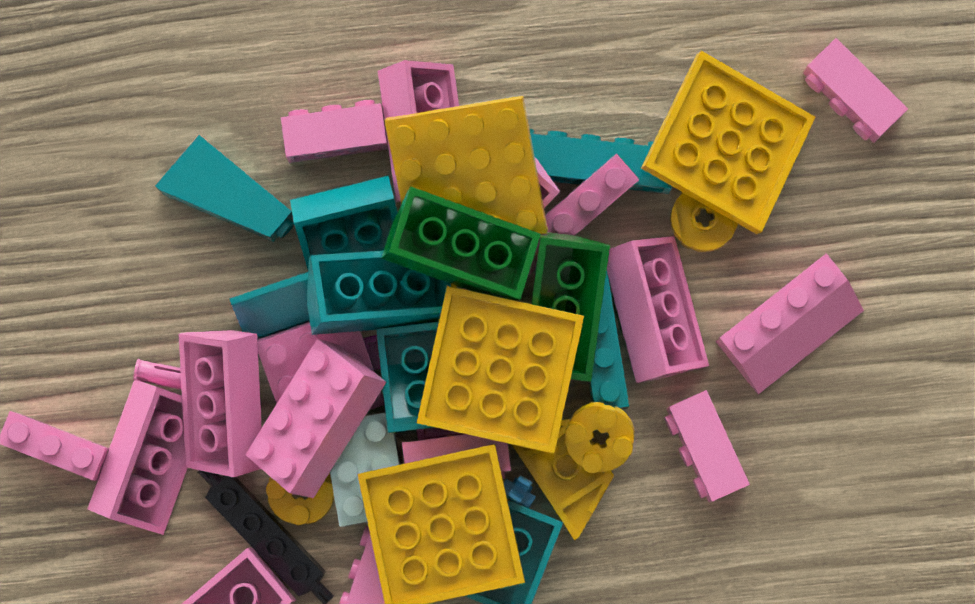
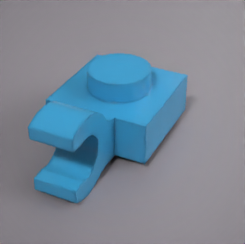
M521 475L519 478L515 477L513 482L506 479L504 487L507 498L518 505L529 508L536 497L530 493L533 489L530 486L532 482Z

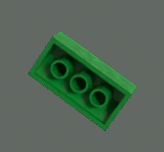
M410 186L391 226L381 259L473 292L518 301L521 299L541 234Z
M547 232V234H541L539 239L531 304L584 316L571 379L591 382L610 245L574 235Z

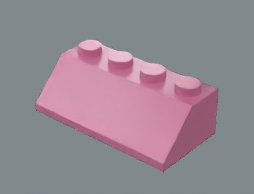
M404 60L378 70L384 120L389 117L459 106L453 64ZM387 136L396 202H401Z
M675 236L633 240L611 248L609 250L607 273L636 383L657 380L708 367L707 355Z
M826 253L722 335L716 343L755 392L760 394L864 310L848 279Z
M234 330L180 333L179 352L186 468L229 477H237L261 469L245 455L262 428L257 334Z
M134 380L87 510L112 520L164 535L187 471L181 395Z

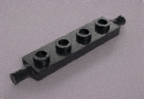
M198 470L197 473L211 486L205 498L298 596L311 591L322 604H327L334 597L320 582L326 572L322 566L237 477L225 475L221 477L219 474Z

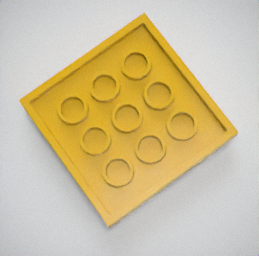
M701 50L696 54L641 169L753 233L759 234L764 229L816 117Z
M523 96L386 118L385 126L401 204L411 186L531 231L547 234L548 227Z
M447 286L417 423L554 454L584 316Z
M495 444L357 474L385 604H429L525 583Z

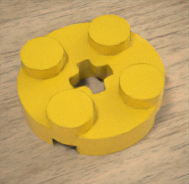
M683 192L676 199L671 210L670 222L674 235L685 248L698 252H710L723 247L733 237L738 226L736 222ZM701 209H706L707 214H713L714 220L709 221V226L703 227L701 222H696L695 217L700 215Z
M602 402L586 404L572 415L566 428L565 444L571 458L589 473L614 470L624 464L633 451L634 426L629 416L616 406L614 408L610 405H604ZM598 429L600 433L607 432L609 434L606 438V444L600 445L591 440L594 437V430Z
M330 473L314 498L308 497L306 500L302 497L295 499L291 493L286 491L271 477L266 486L268 503L272 511L280 519L296 525L315 523L321 520L333 506L334 492Z

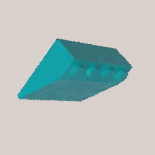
M439 322L376 329L381 376L386 381L383 387L388 433L435 428L418 424L417 419Z

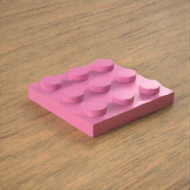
M310 322L258 339V354L276 404L317 338L342 346L375 372L361 331L312 335ZM382 391L369 410L385 405Z

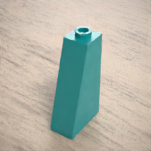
M200 135L196 137L155 185L162 194L272 242L278 237L283 239L294 226L292 222L293 215L290 209Z

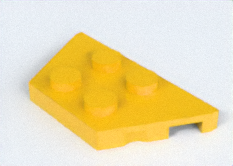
M570 419L561 420L554 454L511 445L575 541L584 530L614 478V474L612 471L589 473L571 458L565 444L566 428L570 422Z

